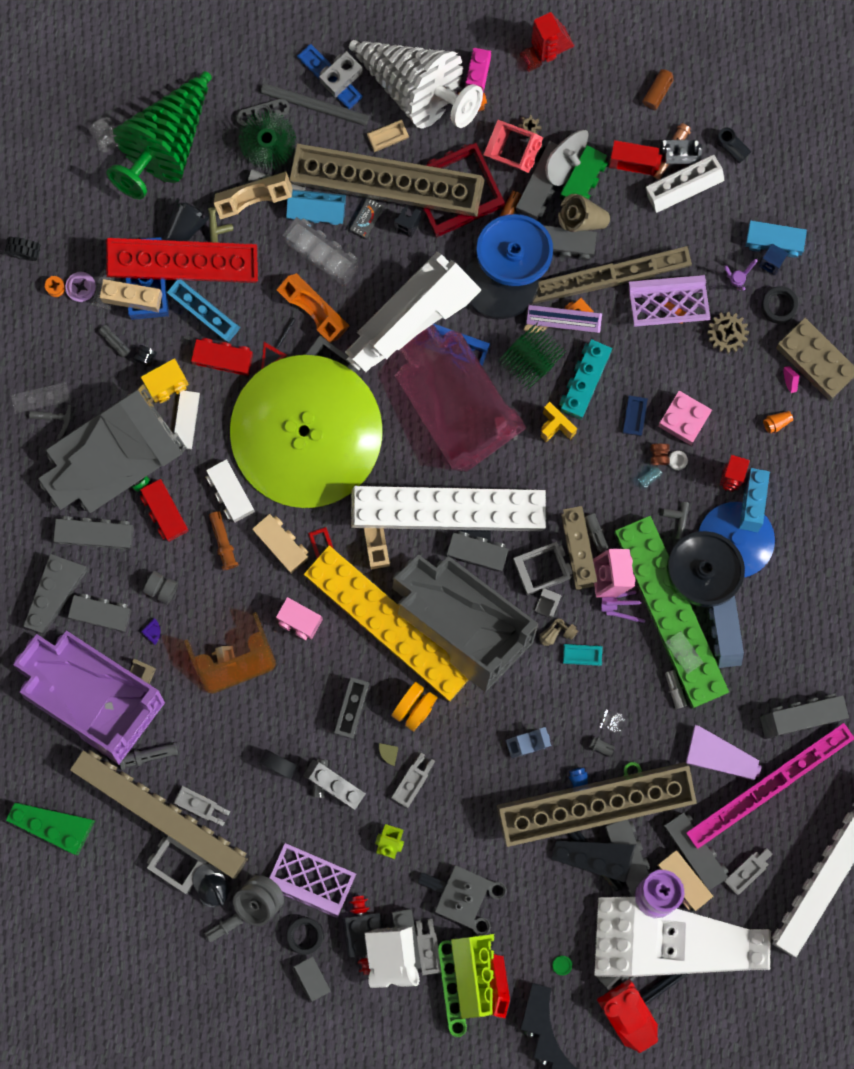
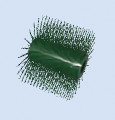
M261 111L262 127H259L253 117L252 119L255 124L249 118L252 125L246 121L247 124L243 130L244 136H241V133H239L240 136L238 137L239 139L243 137L245 139L247 137L250 138L249 142L239 140L242 142L240 143L243 147L242 152H246L243 154L244 156H249L250 153L257 156L255 158L251 156L248 161H256L254 163L258 164L254 165H262L263 170L265 166L268 169L269 162L271 170V161L274 168L273 158L276 154L282 163V159L287 163L285 157L288 159V155L295 152L294 148L297 137L294 134V128L291 131L289 130V132L286 127L285 129L284 127L282 128L281 125L285 122L283 121L285 119L276 120L281 119L278 118L281 116H272L270 119L268 113L267 120L265 111L264 121ZM267 138H272L270 143H264Z
M535 323L525 334L521 335L500 358V361H502L508 355L502 364L510 359L505 365L508 366L513 361L509 368L514 366L512 371L517 369L515 374L524 367L515 378L517 379L525 372L519 379L521 381L527 376L521 385L535 373L524 387L533 381L536 376H539L531 383L528 389L538 382L540 378H543L567 351L565 350L555 359L563 350L561 348L560 351L550 358L561 345L551 352L558 343L556 342L549 348L555 341L554 339L544 347L553 337L551 336L540 346L550 333L542 338L546 332L544 331L542 335L537 337L542 332V329H540L534 335L540 328V325L534 331L532 329L538 323Z

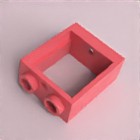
M497 120L484 155L529 173L534 165L536 154L541 148L543 137ZM510 131L530 138L520 164L500 157Z

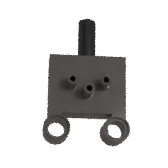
M456 865L448 883L424 872L420 874L418 879L419 884L443 894L435 910L436 913L474 929L478 935H486L491 928L490 922L485 918L474 920L487 890H489L490 896L494 899H502L507 891L503 883L492 882ZM495 885L502 886L503 893L501 896L493 895L492 888ZM479 921L487 923L488 927L485 932H479L476 929Z

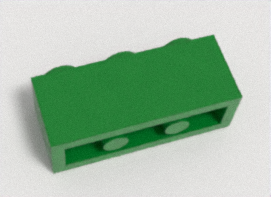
M587 145L579 159L581 163L573 170L561 193L560 199L564 200L570 194H580L589 200L591 197L588 194L590 189H595L600 180L597 178L600 171L604 172L608 165V162H606L607 155Z

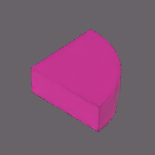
M790 366L784 367V379L788 390L791 393L797 392L799 375Z

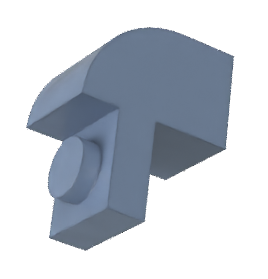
M546 727L506 740L511 758L520 757L551 746Z

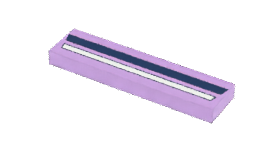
M533 305L528 307L527 324L534 325L538 323V326L600 333L601 313Z

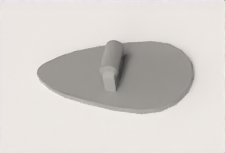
M579 130L571 134L550 154L545 168L546 177L551 184L563 185L570 178L575 167L581 163L579 159L585 150L588 140L587 130Z

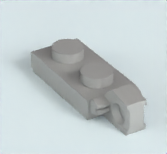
M767 848L760 855L755 852L724 882L739 895L769 865L766 860L772 853Z

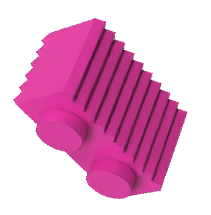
M479 48L473 49L465 87L475 84L481 87L484 93L491 51Z

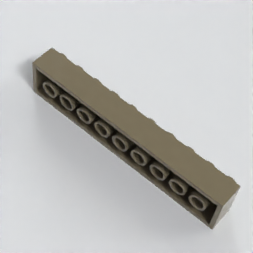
M297 144L290 181L298 186L475 217L478 215L484 185L482 175Z
M91 750L89 752L82 751L70 769L72 772L231 878L237 877L248 860L245 857L247 853L238 847L231 848L229 841L221 836L216 838L213 836L214 831L204 825L199 827L196 825L198 822L190 815L184 817L180 814L182 812L181 809L173 804L166 805L164 803L166 799L156 793L151 795L148 793L150 790L148 787L139 782L137 784L133 783V777L123 771L121 774L118 773L115 765L108 761L103 763L100 761L102 757Z
M683 762L496 806L505 845L509 847L697 804L690 767Z

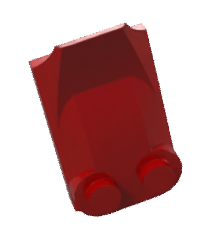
M630 979L596 999L624 1046L641 1053L658 1042V1024Z

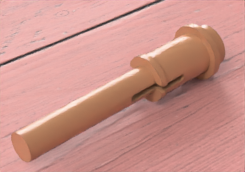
M681 123L680 126H677L678 130L672 140H685L687 135H690L691 128ZM661 162L659 170L656 171L653 177L660 180L669 164Z

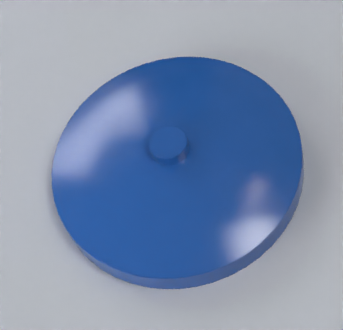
M511 214L494 219L485 226L477 241V259L482 270L494 281L508 286H522L538 280L548 270L553 257V243L549 232L541 223L524 215Z
M729 502L709 512L702 521L699 531L718 533L729 539L738 548L745 565V578L760 571L770 560L775 545L774 531L765 514L763 525L758 532L739 529L743 502Z

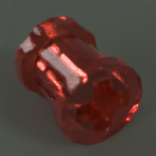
M529 47L519 54L524 59L528 72L542 65V61H539L535 54V47Z

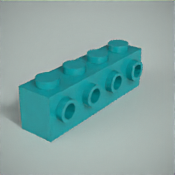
M592 339L590 344H585L581 353L584 354L583 360H578L574 369L577 372L575 378H570L567 388L570 390L567 396H562L559 405L562 406L561 412L582 420L611 354V347Z

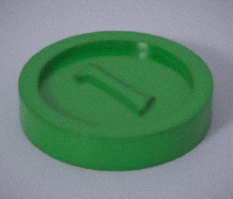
M559 956L553 962V969L558 975H567L572 970V962L566 956Z

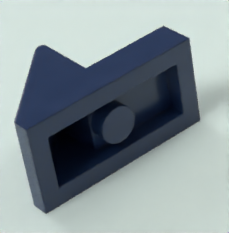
M771 244L759 267L775 276L787 257L788 252Z

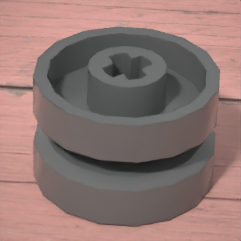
M261 875L251 877L233 899V905L239 917L253 926L266 925L284 903V896L278 884L272 879Z

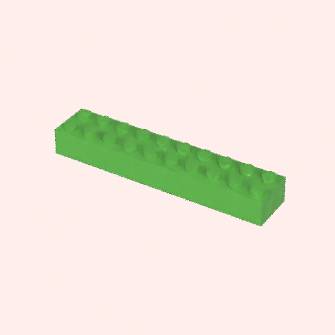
M651 516L616 530L614 535L620 548L630 550L635 582L691 708H696L728 694L729 690L690 603L684 600L670 583L667 572L669 556Z

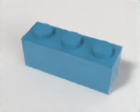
M292 190V197L287 200L286 218H291L295 221L310 220L314 223L329 222L332 225L343 224L346 195Z
M750 221L745 247H749V250L761 251V249L768 250L771 244H774L788 252V257L797 258L798 255L801 256L804 252L807 230Z
M751 468L745 480L739 529L758 532L762 527L769 471Z

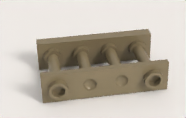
M579 506L563 509L564 514L561 517L575 588L580 590L595 587L594 583L597 582L583 508Z

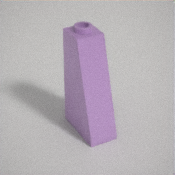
M694 726L686 764L749 780H755L756 777H759L761 772L759 760L702 727Z

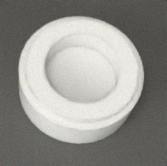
M675 451L669 456V465L672 469L682 470L686 467L688 458L684 452Z

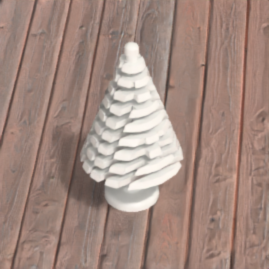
M352 40L349 44V49L358 53L356 54L357 59L364 63L370 74L376 77L379 84L385 88L384 90L390 94L391 98L396 101L417 127L425 128L431 126L445 112L446 109H442V107L449 103L453 105L451 110L452 123L459 128L467 126L476 116L483 98L481 87L475 84L468 85L459 95L456 94L457 91L453 90L460 85L462 78L459 77L462 75L463 67L459 66L462 60L460 56L456 55L458 53L401 45L390 46V44L368 41L360 43L356 40Z

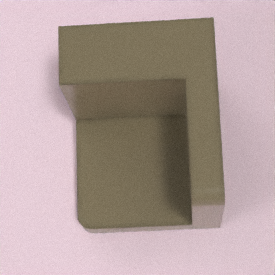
M133 659L130 672L150 684L156 669Z

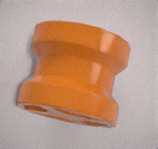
M51 276L45 282V289L50 296L60 297L65 292V284L61 278Z

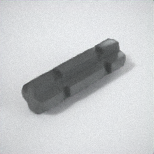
M107 325L102 326L99 333L106 337L107 342L115 350H118L117 352L121 357L128 355L130 351L123 345V342L111 332Z

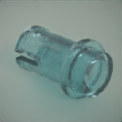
M656 465L650 467L651 470L638 479V482L644 489H647L656 479H661L660 476L663 473Z

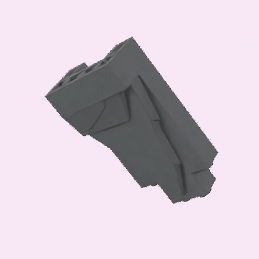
M141 385L46 450L48 452L47 457L56 466L38 479L40 480L41 488L50 494V500L55 507H59L61 510L80 498V504L83 509L91 513L159 467L165 466L186 450L187 447L176 432L174 434L171 432L153 406L152 402L154 399L144 385Z
M418 554L414 559L411 558L406 563L402 571H397L393 576L392 589L403 596L398 603V615L447 651L451 658L450 663L485 693L534 642L538 623L449 556L444 561L440 560L436 566H433Z

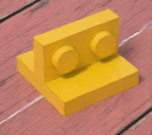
M549 402L543 411V414L549 420L542 426L541 438L547 442L560 429L571 440L576 435L577 428Z

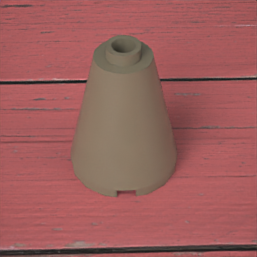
M570 194L560 205L562 210L558 214L559 223L567 231L579 232L604 229L610 222V215L606 210L580 194Z

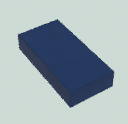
M629 395L623 434L642 437L648 398Z

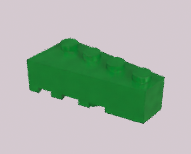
M14 803L6 821L74 855H79L95 823V820Z

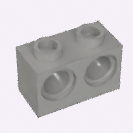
M347 51L343 55L339 54L330 67L327 66L320 72V83L335 98L363 73L362 66ZM344 64L352 66L349 70L341 68ZM332 76L338 78L334 83L328 81Z

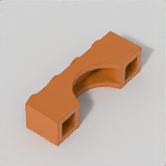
M297 273L288 276L278 287L277 291L289 303L301 307L314 319L317 331L329 343L338 340L350 327Z

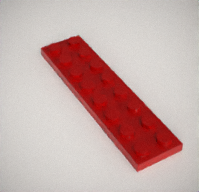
M107 238L106 277L257 283V244Z

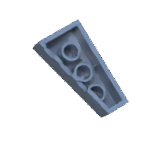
M734 596L728 602L708 609L709 619L713 622L711 633L712 638H715L714 653L717 656L718 668L742 665L744 651Z

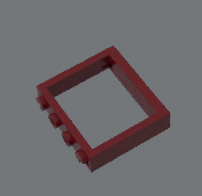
M477 143L465 144L461 147V150L456 152L450 151L439 160L437 158L432 159L425 165L442 169L474 155L494 197V200L479 206L477 217L461 214L439 225L436 224L430 209L422 207L436 238L505 206V202Z

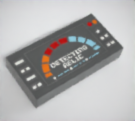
M367 198L350 231L367 240L385 206L371 198Z

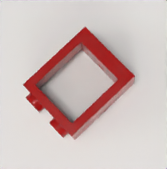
M614 140L609 168L654 176L655 170H659L662 155L658 154L659 148Z

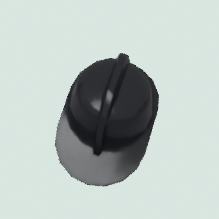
M212 864L201 865L196 869L193 875V884L201 902L208 907L223 906L228 898L229 888L221 870Z

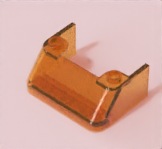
M253 613L260 632L251 635L248 640L251 652L214 666L213 660L208 655L201 654L195 656L190 641L188 639L184 640L193 666L206 692L215 694L274 670L276 660L257 613Z

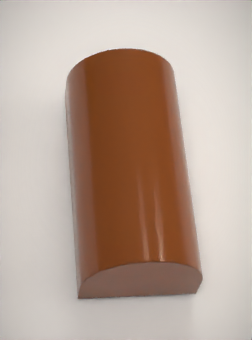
M665 69L660 70L642 101L645 106L654 111L657 110L673 82V73Z

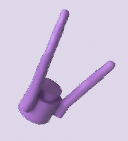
M754 259L743 272L735 271L731 273L728 266H725L727 277L730 278L731 285L737 287L738 291L745 290L743 284L745 283L746 275L757 263V259Z
M635 590L627 591L618 597H602V612H607V615L645 623L644 619L613 611L617 610V605L641 604L640 601H617L615 599L636 594Z

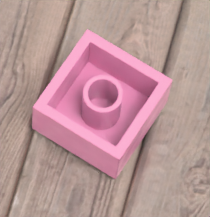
M678 391L658 427L691 446L712 409Z
M608 549L593 559L597 582L594 583L596 597H618L635 587V576L633 575L632 557L630 556L629 549Z
M288 597L276 617L280 627L287 631H290V629L295 630V634L304 640L307 638L312 640L323 620L319 614Z

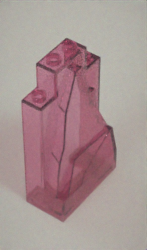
M431 325L400 349L409 365H403L399 372L395 374V377L452 469L469 471L526 429L516 410L510 408L504 402L460 332L449 331L442 338L435 325Z

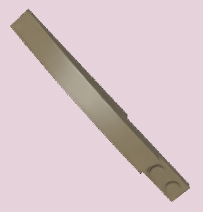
M688 247L539 281L538 293L532 304L627 284L632 281L655 277L657 274L692 266Z

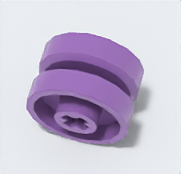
M656 870L644 878L637 886L635 892L636 903L646 916L663 918L676 910L683 902L685 895L684 886L680 878L673 872Z

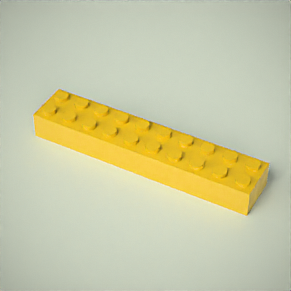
M328 546L304 573V576L447 701L450 702L468 682V679L450 663L451 658L447 651L398 615L399 605L331 546Z

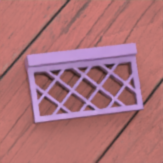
M705 275L629 282V299L631 301L634 327L710 320ZM702 292V297L699 300L691 296L693 293ZM678 294L684 296L680 302L672 297ZM656 296L665 298L661 304L654 300ZM635 298H644L646 301L640 305L635 302ZM687 299L695 304L691 309L683 305ZM668 301L676 305L671 311L664 307ZM649 303L657 307L653 312L645 308ZM699 306L705 310V314L698 315L693 311ZM680 308L683 311H685L686 314L684 316H678L675 314V312ZM659 310L668 314L665 318L656 316ZM641 311L648 315L646 319L637 320V315Z
M285 843L269 878L278 884L284 896L338 918L356 873ZM287 849L295 852L296 860L286 863L284 854ZM309 858L313 861L315 867L304 871L301 861ZM298 862L302 872L291 876L288 866ZM324 866L330 867L333 875L322 879L319 868ZM286 867L289 875L288 878L279 879L275 877L277 870ZM316 870L320 880L309 884L306 873ZM343 873L351 876L349 882L342 886L339 885L336 877ZM304 875L307 885L302 887L295 886L293 878ZM334 877L337 888L327 891L323 881ZM321 882L325 892L316 895L313 893L311 886ZM339 890L342 897L339 904L331 901L330 893Z

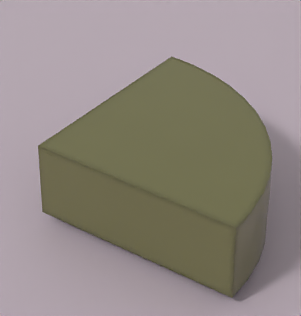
M379 743V751L384 761L395 766L399 747Z

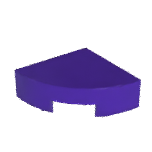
M155 618L141 631L154 645L159 641L161 634L160 625Z

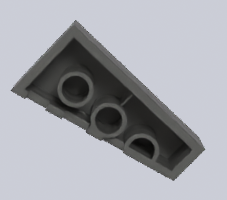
M50 554L24 627L45 635L89 569L86 566Z
M836 694L824 696L825 700L822 701L814 698L807 700L805 705H801V702L790 704L789 709H783V706L771 709L772 713L760 717L765 739L848 719L849 715L844 696L836 697Z

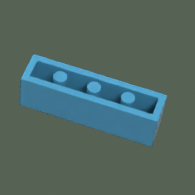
M177 280L167 292L228 342L231 341L241 328L183 280Z

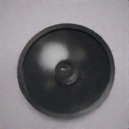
M477 254L471 259L465 270V273L481 289L469 303L477 312L488 318L509 319L523 313L537 296L539 279L522 286H508L498 283L482 270Z
M699 531L683 537L674 546L668 559L667 572L672 587L684 600L697 606L714 607L728 602L739 591L745 576V565L740 551L729 539L718 533Z

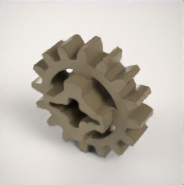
M727 312L725 317L720 313L719 319L714 317L713 322L715 324L710 323L708 327L712 330L707 332V335L712 336L708 341H714L713 348L718 346L720 347V353L725 349L727 354H729L730 349L734 353L737 352V347L742 349L744 347L742 342H747L748 340L744 336L749 334V331L745 330L748 324H742L744 318L742 317L738 320L737 313L732 317L730 312ZM724 321H729L728 324H725V325L720 324V323H722V322H724ZM735 324L739 327L740 332L737 331ZM731 326V329H730V330H731V332H730L731 334H730L729 337H727V339L725 340V337H726V332H725V331H727V329H729V327ZM716 334L720 335L721 342L717 339ZM730 341H737L734 344L727 345Z

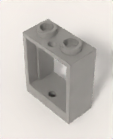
M554 542L513 559L527 596L541 591L543 588L546 589L570 580L572 570L569 563L565 564L563 556L566 555L562 545L558 546L557 542ZM553 550L563 576L533 587L523 561Z
M170 836L167 838L163 837L158 844L160 849L157 854L153 853L148 859L147 863L149 866L147 869L183 893L188 894L194 885L193 875L196 869L201 865L208 864V862ZM170 843L198 860L183 885L155 867Z

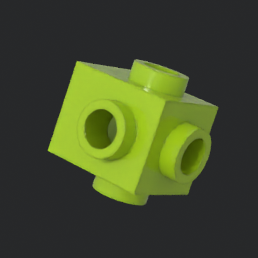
M385 824L382 834L378 833L375 845H378L376 853L395 859L397 851L401 852L404 841L401 840L404 830Z

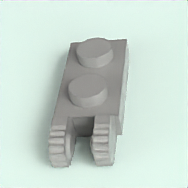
M423 753L419 755L414 765L410 767L392 796V799L409 808L435 763L431 759L426 765L424 772L417 767L424 760L425 755Z
M184 786L181 787L174 801V804L221 826L225 822L220 818L211 816L214 809L219 810L225 815L230 813L229 810L217 805L216 802Z
M428 919L430 934L422 935V923L420 920L416 921L422 976L441 973L433 919Z

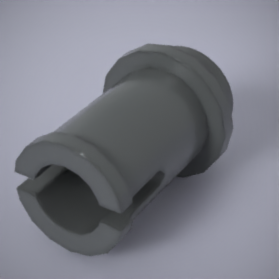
M593 737L589 745L592 751L596 750L608 757H611L615 749L614 745L600 740V737Z

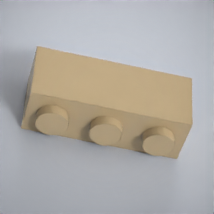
M103 279L100 299L103 303L159 312L162 298L160 289Z
M269 514L253 528V531L292 574L308 560L306 555L308 551L302 544L298 546L293 541L296 538L289 530L284 531L281 527L283 523L277 516L272 517Z
M677 850L657 865L660 868L658 870L673 872L680 878L685 892L682 903L688 910L696 911L714 897Z

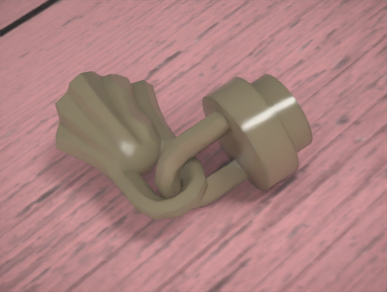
M558 618L547 630L540 633V642L544 646L554 645L555 639L562 629L566 631L563 636L566 639L572 640L578 633L577 627L572 624L568 628L564 620ZM557 623L560 626L558 629L554 628Z

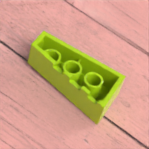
M494 934L451 940L461 1018L492 1015L493 989L490 987V981L493 978V971L490 970V960L494 959V951L491 950V941H494Z

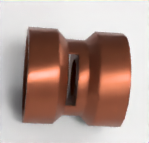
M650 445L651 452L653 453L651 465H669L670 458L668 457V452L670 451V445Z

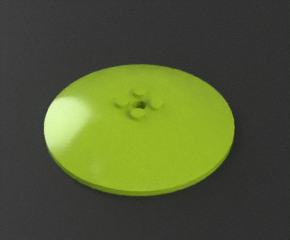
M298 355L280 359L255 374L237 398L230 424V440L234 458L249 483L271 500L299 508L329 505L350 495L353 487L360 486L375 466L383 436L380 410L374 395L366 383L345 365L332 359L315 355ZM303 425L308 426L310 429L309 434L305 437L299 433V429Z

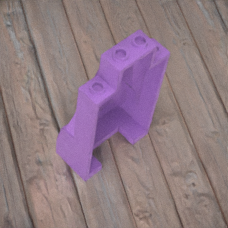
M68 631L58 637L55 646L36 634L34 638L28 641L26 649L16 657L13 664L18 672L29 678V680L23 683L20 691L24 699L79 734L82 740L117 764L121 763L165 704L156 688ZM112 702L114 710L105 709V704Z

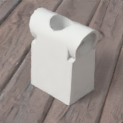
M412 927L379 928L365 933L368 962L371 969L369 975V986L371 988L388 987L390 984L401 987L417 986L419 984L418 971L414 966L415 955Z

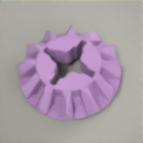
M77 272L67 279L65 289L67 295L72 300L83 302L90 300L95 294L96 284L88 273ZM84 282V287L87 291L81 290L78 293V288L74 284L81 285Z

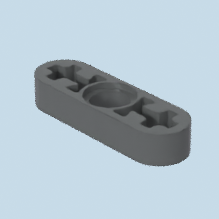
M278 99L243 109L237 114V122L244 128L247 123L243 120L240 121L243 118L242 115L246 114L247 117L253 116L252 111H255V117H257L261 124L258 112L261 109L268 110L271 119L272 111L270 106H273V109H277L279 104L286 106L284 112L276 110L274 113L285 117L290 112V106L285 99Z

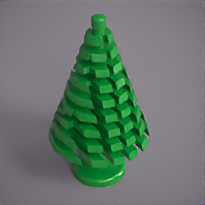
M203 71L199 78H192L189 80V83L181 85L180 89L178 88L162 97V100L156 101L152 106L135 114L132 118L113 129V135H116L113 138L115 143L119 144L118 148L122 153L128 154L126 157L134 163L130 169L121 165H112L107 169L108 179L119 191L133 199H144L147 188L141 178L138 177L144 168H148L146 171L161 181L170 183L180 182L187 163L186 159L190 153V147H192L196 127L199 123V115L202 113L205 95L208 92V87L206 86L212 79L210 73Z

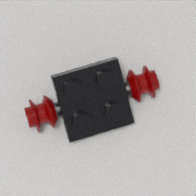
M364 896L352 897L353 901L349 902L354 907L350 912L357 914V917L342 919L347 957H365L358 961L359 964H362V969L359 972H363V975H370L371 969L369 968L365 933L383 928L381 913L365 915L363 912H367L370 909L365 906V902L368 899H364Z

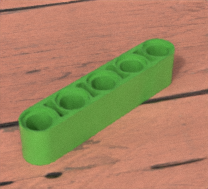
M445 940L440 943L438 951L448 1026L453 1036L460 1037L466 1032V1019L461 1018V1011L452 1013L449 1009L450 1004L454 1002L459 1003L458 991L454 994H450L447 991V985L449 983L457 984L456 972L447 974L444 971V966L447 963L454 964L453 951L451 954L445 955L441 950L442 945L446 943L452 945V941ZM455 1022L462 1023V1032L455 1033L452 1030V1025Z

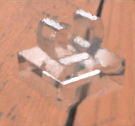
M606 710L600 728L614 733L622 732L618 726L620 722L625 723V719L622 718V714Z

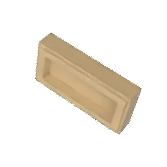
M402 120L367 134L374 152L409 138Z

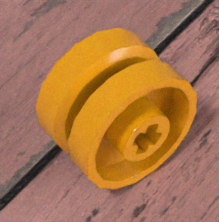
M417 682L411 686L391 715L400 722L410 714L405 722V726L413 732L420 723H423L438 699L434 694L428 692L420 700L419 698L424 691V687Z

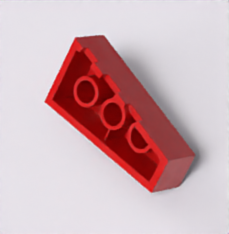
M552 12L534 20L532 44L541 62L545 60L547 62L552 61L557 57V54L574 47L565 26L556 19Z

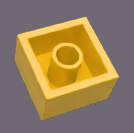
M175 358L141 376L155 403L167 401L170 399L169 395L175 392L180 394L189 385Z

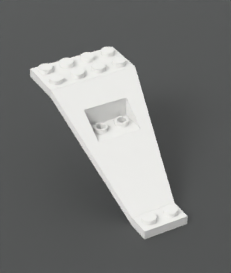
M635 897L598 898L595 976L636 977L741 970H770L771 931L769 929L749 930L679 909L674 910L663 918H652L646 916L639 909ZM674 929L675 933L670 935V931ZM674 949L673 954L669 955V950Z

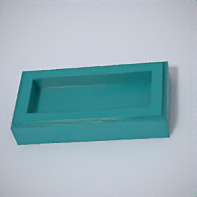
M564 644L563 664L602 666L603 646Z

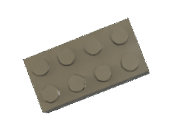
M806 318L776 347L829 401L854 378V365Z

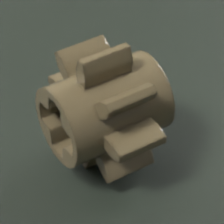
M532 115L528 119L523 117V124L518 125L519 128L529 131L527 127L528 124H531L532 129L530 132L537 134L536 131H541V127L537 126L539 119H532Z

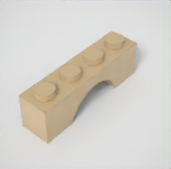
M283 172L216 193L214 205L220 219L236 215L247 206L260 201H272L275 203L291 198L293 188L287 172Z
M364 528L371 569L389 567L390 563L384 528Z

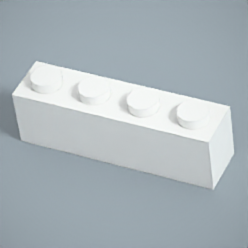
M712 155L646 186L648 199L657 213L723 182V169L715 155Z

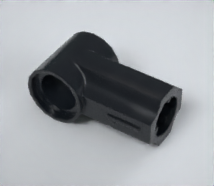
M729 127L721 129L716 137L717 144L723 147L739 164L752 152L735 135L734 130ZM721 135H729L730 141H724Z

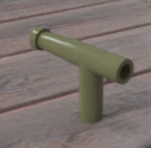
M212 207L208 209L210 242L218 243V234L233 231V225L227 224L217 227L216 208Z

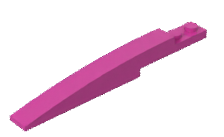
M844 723L686 834L697 849L849 744L854 740V736Z

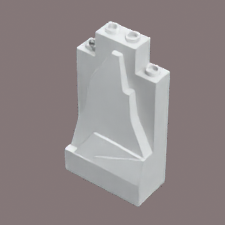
M436 252L357 332L360 337L345 351L349 356L347 360L358 371L362 368L367 372L384 358L388 359L394 351L400 350L416 335L439 319H447L465 307L481 289L452 260L448 262L442 254Z

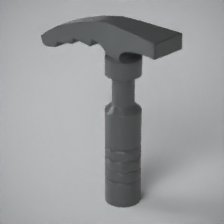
M68 405L65 415L63 413L52 414V412L30 411L29 418L64 420L63 427L57 437L60 440L69 425L72 405Z

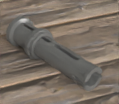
M176 743L143 751L135 749L134 752L127 753L121 761V769L123 771L127 767L135 765L139 767L143 765V762L178 755Z

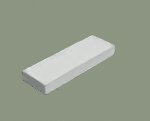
M182 391L180 392L175 432L187 447L186 449L192 450L200 393Z

